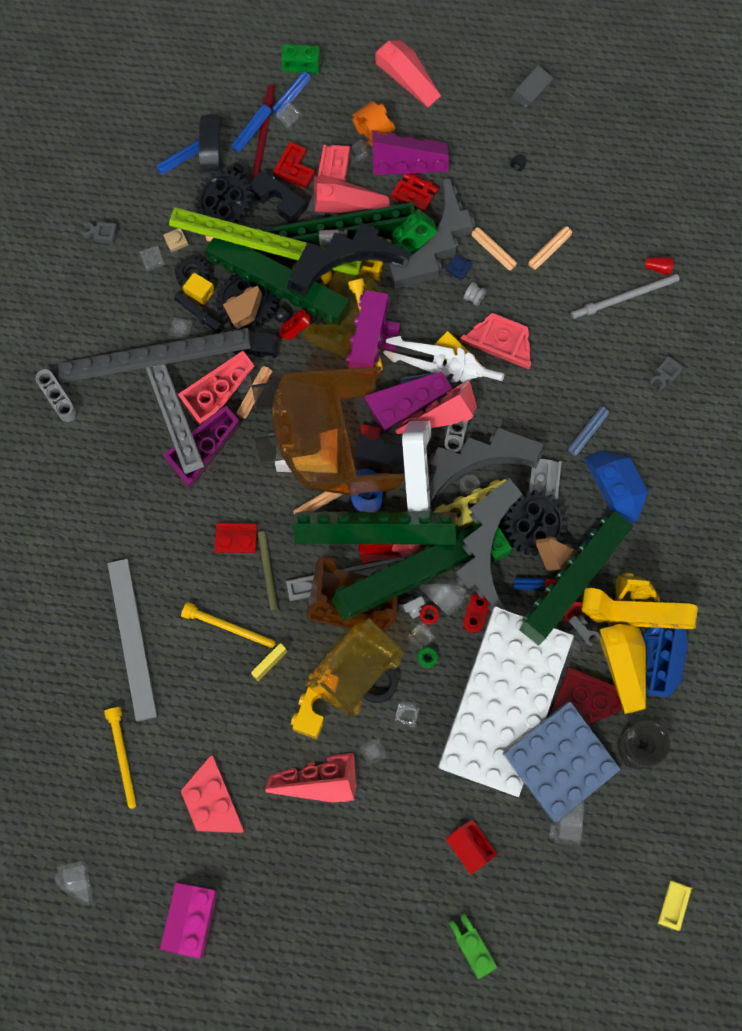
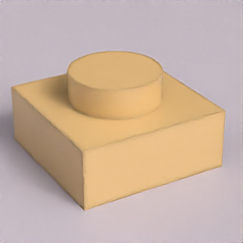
M179 228L163 235L171 253L188 246V242Z

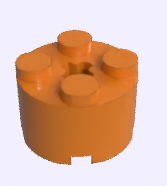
M370 101L352 114V116H355L352 120L360 135L364 134L370 139L367 142L371 146L372 130L379 131L381 134L392 133L395 130L394 124L386 116V108L382 104L377 105L374 101Z

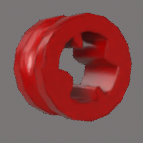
M432 605L424 606L420 612L421 621L427 625L437 622L439 612L436 607ZM430 610V612H434L432 620L424 618L426 615L425 611Z

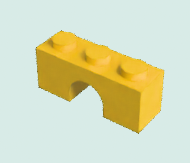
M315 669L314 674L310 673L306 685L309 687L306 694L302 693L298 705H301L298 713H294L291 720L293 731L318 739L325 719L315 714L312 706L319 698L333 700L339 684L338 677Z

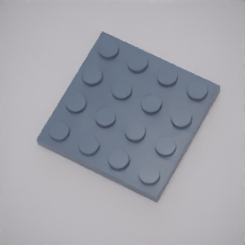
M569 701L503 753V756L553 823H557L621 770Z

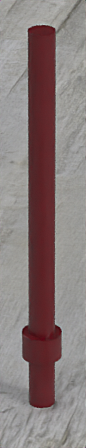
M271 84L268 85L266 97L263 99V104L268 106L270 110L274 106L273 95L275 86ZM270 114L260 127L251 182L261 170Z

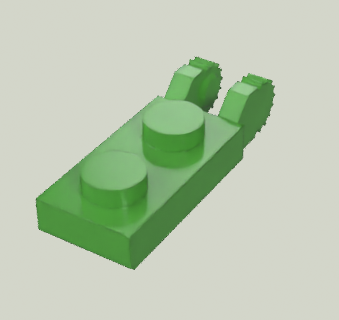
M463 913L460 915L461 921L469 932L461 936L456 923L453 920L448 923L477 978L480 979L497 969V966L476 929H473L467 916Z

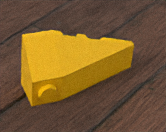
M623 573L616 579L615 601L660 602V598L650 581L636 577L631 573Z
M618 624L600 629V643L624 713L628 714L645 709L646 645L640 628Z

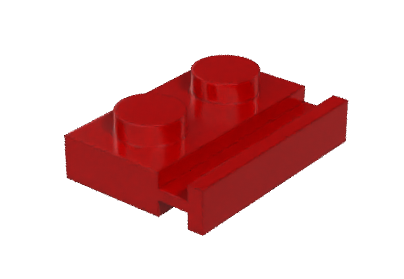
M216 523L215 553L256 554L257 524Z
M358 544L362 565L402 556L399 552L392 551L394 544Z

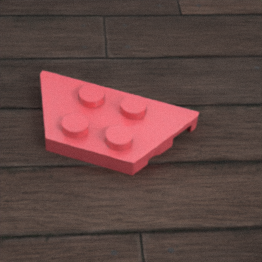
M492 313L483 322L478 323L467 335L464 334L461 337L460 342L528 370L531 367L528 327Z
M212 755L181 790L182 796L197 831L243 833L244 829Z

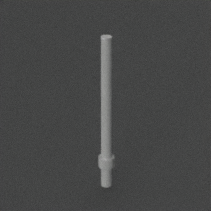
M674 274L603 301L591 302L584 305L583 308L572 311L571 316L575 319L584 315L595 314L600 309L678 282L679 276Z

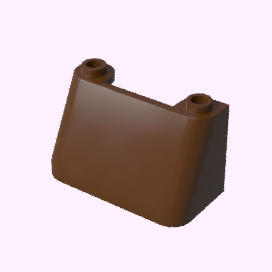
M319 557L316 562L307 607V618L315 622L368 633H384L397 617V596L344 622L331 601L335 591L341 586L346 585L348 587L353 585V582L360 577L365 579L369 576L336 569L337 563L332 558Z

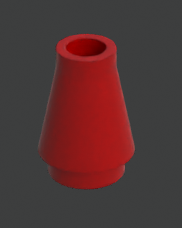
M647 257L645 268L663 275L672 274L675 259H670V257Z

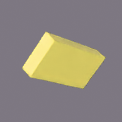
M279 644L252 671V676L259 681L287 653L286 648Z
M669 881L658 924L680 931L692 888Z

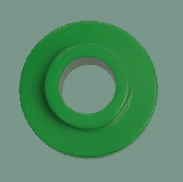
M424 647L418 652L417 659L421 666L430 668L437 663L438 654L434 648ZM430 654L432 659L425 661L424 655Z

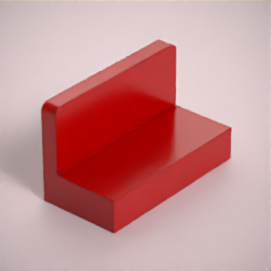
M473 819L446 838L470 874L475 873L498 856Z

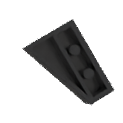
M360 433L356 451L357 468L360 470L370 469L378 471L384 476L398 474L399 477L405 479L403 444L383 443L384 439L377 438L374 441L366 439V434Z

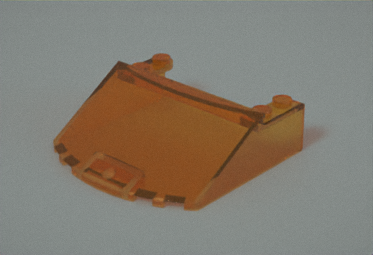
M381 367L284 373L273 404L274 432L278 447L287 466L305 488L357 497L359 493L397 490L405 480V474L391 475L383 473L356 476L340 399L364 397L374 393L376 388L375 382L382 371Z

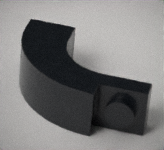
M208 114L201 115L199 155L201 172H218L220 170V130L222 127V116Z

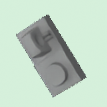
M414 594L397 602L401 610L406 613L409 612L410 616L415 618L420 615L419 611L425 602L422 596Z

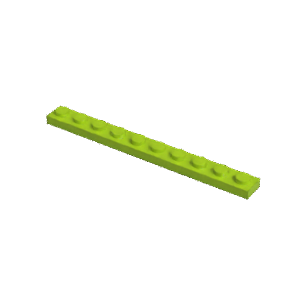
M174 207L169 220V226L299 260L307 244L302 241ZM361 261L346 263L332 270L358 276Z

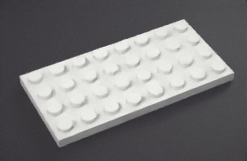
M493 607L438 768L519 797L523 781L503 756V753L546 719L573 635L553 629L548 637L538 646L519 630L523 625L521 621L522 616Z

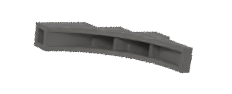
M450 179L442 181L445 208L442 220L437 228L438 232L421 249L410 256L406 268L389 264L394 289L439 278V271L442 270L439 260L455 256L456 249H458L456 238L472 234V229L475 227L474 218L469 215L468 209L462 211L461 202L456 200L455 185L452 186Z
M498 428L496 434L493 433L491 435L489 445L468 437L466 443L462 444L459 454L438 447L436 453L433 452L429 460L432 471H435V473L432 472L429 478L431 510L438 498L450 485L460 477L476 469L498 464H517L536 469L544 452L543 444Z
M510 478L470 508L472 512L469 514L476 524L480 522L482 526L462 540L465 543L462 547L469 556L473 554L475 557L456 571L458 576L455 577L462 588L466 585L469 589L475 584L477 587L474 590L481 599L485 597L490 604L487 607L491 612L493 607L506 610L498 598L490 569L491 546L494 534L504 514L523 495Z

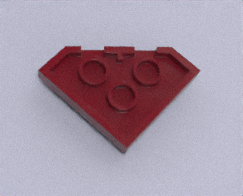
M568 667L550 715L569 701L586 724L590 725L619 713L622 709V704L615 686Z

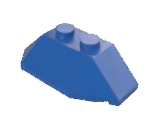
M600 451L584 458L611 512L616 511L630 524L638 521L648 490L631 458L606 451Z
M650 627L643 634L646 645V692L651 696L670 697L682 681L688 646L686 629Z

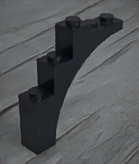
M361 222L353 240L335 232L326 250L322 249L319 245L307 242L289 277L286 289L305 297L310 287L322 275L335 267L350 262L381 261L406 268L411 252L390 243L386 239L377 237L379 230L375 229L372 225Z

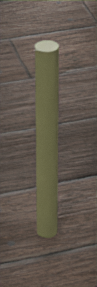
M260 531L258 532L270 611L278 610L266 532Z

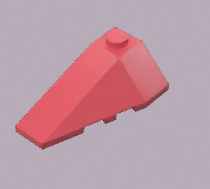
M388 41L376 51V64L427 108L441 97L416 53L403 41Z
M314 176V212L355 213L389 206L388 196L334 177Z
M242 351L178 394L179 399L191 417L201 425L223 407L255 366L244 351Z
M469 380L447 392V395L441 402L437 400L432 402L425 409V412L420 410L400 423L395 432L397 434L403 433L409 421L430 420L431 428L456 424L462 420L463 422L470 420L474 416L473 413L477 405Z
M354 753L326 757L327 763L315 766L314 761L307 763L308 766L299 772L297 769L291 768L269 775L265 788L266 793L327 802L354 800L357 787Z

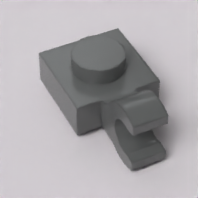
M572 612L567 616L569 622L584 637L585 642L589 646H592L589 640L591 635H595L598 639L601 638L598 631L586 627L588 622L581 614L577 616Z

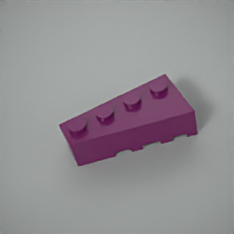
M372 130L374 175L449 172L447 143L427 139L421 141L410 136L404 138L395 136L393 133L381 134L379 131Z
M365 290L364 295L360 296L359 307H361L360 314H357L355 318L356 334H352L350 342L353 348L352 352L348 353L346 364L349 365L348 368L353 373L376 377L377 371L373 369L374 364L380 358V348L377 347L383 341L384 329L382 325L386 324L390 302L388 294Z
M441 371L363 397V401L385 433L418 411L426 408L435 400H439L447 395V392L452 390V387Z
M225 406L191 432L204 467L185 474L175 446L163 454L166 462L189 489H191L240 427L239 420Z

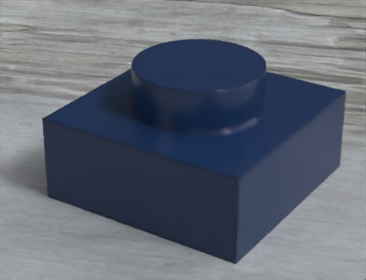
M456 254L447 266L446 272L462 281L472 268V263Z

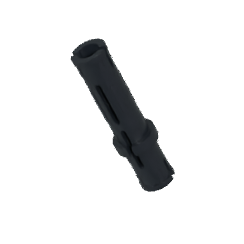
M182 290L176 293L174 300L197 317L202 325L208 326L216 334L222 331L224 324L216 319L211 311L205 310Z

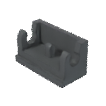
M538 65L515 90L512 98L524 107L532 104L554 78Z

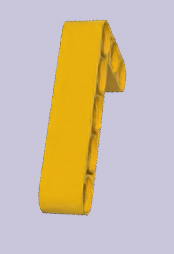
M586 588L584 589L582 611L598 624L605 622L611 626L623 624L633 627L695 629L698 606L686 603L613 601L602 590Z

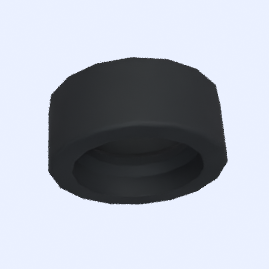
M373 662L361 669L357 685L360 694L365 700L371 703H383L394 695L397 688V678L390 666L381 662ZM374 671L385 673L390 681L388 690L380 695L370 693L365 686L367 675Z

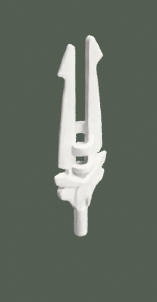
M401 336L386 339L387 343L434 355L433 362H428L385 350L383 353L393 362L402 360L434 374L442 371L446 378L450 374H454L451 382L461 380L464 383L482 376L499 381L504 379V373L485 369L476 361L474 354L470 352L466 354L459 347L458 355H455L452 348L405 342L401 339ZM445 358H447V363L444 366L443 361Z

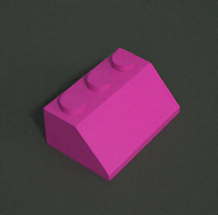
M175 883L160 950L203 958L217 891Z

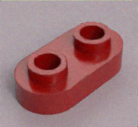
M300 310L283 324L279 331V336L286 341L295 338L297 333L310 325V314L305 310Z
M477 593L470 598L463 620V626L469 633H478L482 630L489 610L487 607L490 604L485 597L481 599ZM482 600L484 604L482 606H478L476 604V601ZM475 619L478 623L476 625H472L470 623V620Z

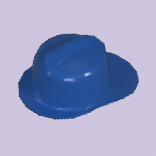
M370 469L357 471L352 479L351 500L358 511L377 512L381 507L382 480L375 471Z

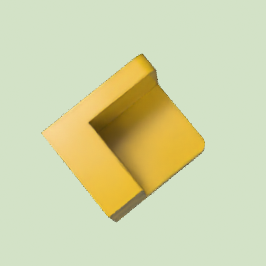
M193 273L183 286L184 293L203 306L215 292L213 284L196 273Z

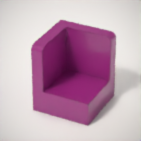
M386 321V324L382 325L384 329L383 341L381 344H378V348L395 351L397 345L387 343L386 339L399 336L400 323Z

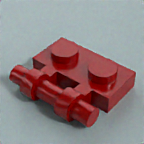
M415 173L404 174L403 178L408 180V182L400 179L391 193V198L403 204L413 202L415 210L420 209L425 213L433 200V195L429 194V192L437 194L439 187L429 180L425 181L419 178V175ZM416 184V185L422 187L423 189L421 190V189L415 187L414 185Z

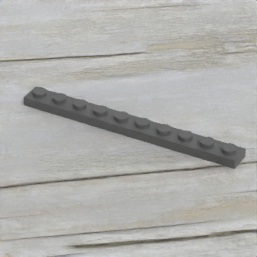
M248 328L58 363V379L60 383L250 349V333Z

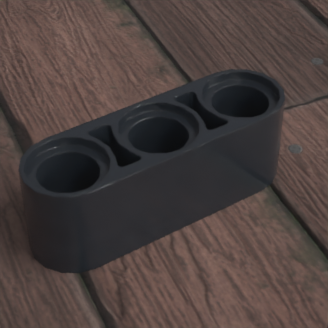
M249 332L251 348L229 352L237 355L244 351L245 354H251L253 357L265 358V356H273V358H276L279 337L274 334Z

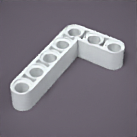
M430 420L409 421L403 432L402 442L408 512H431L426 449L431 438Z

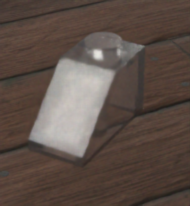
M456 582L426 583L419 587L448 616L453 615L470 597L466 593L467 589L465 587L462 588Z
M580 800L560 816L554 825H550L549 837L553 838V843L572 846L581 845L584 801Z
M80 861L58 866L55 879L60 889L85 906H94L87 862Z

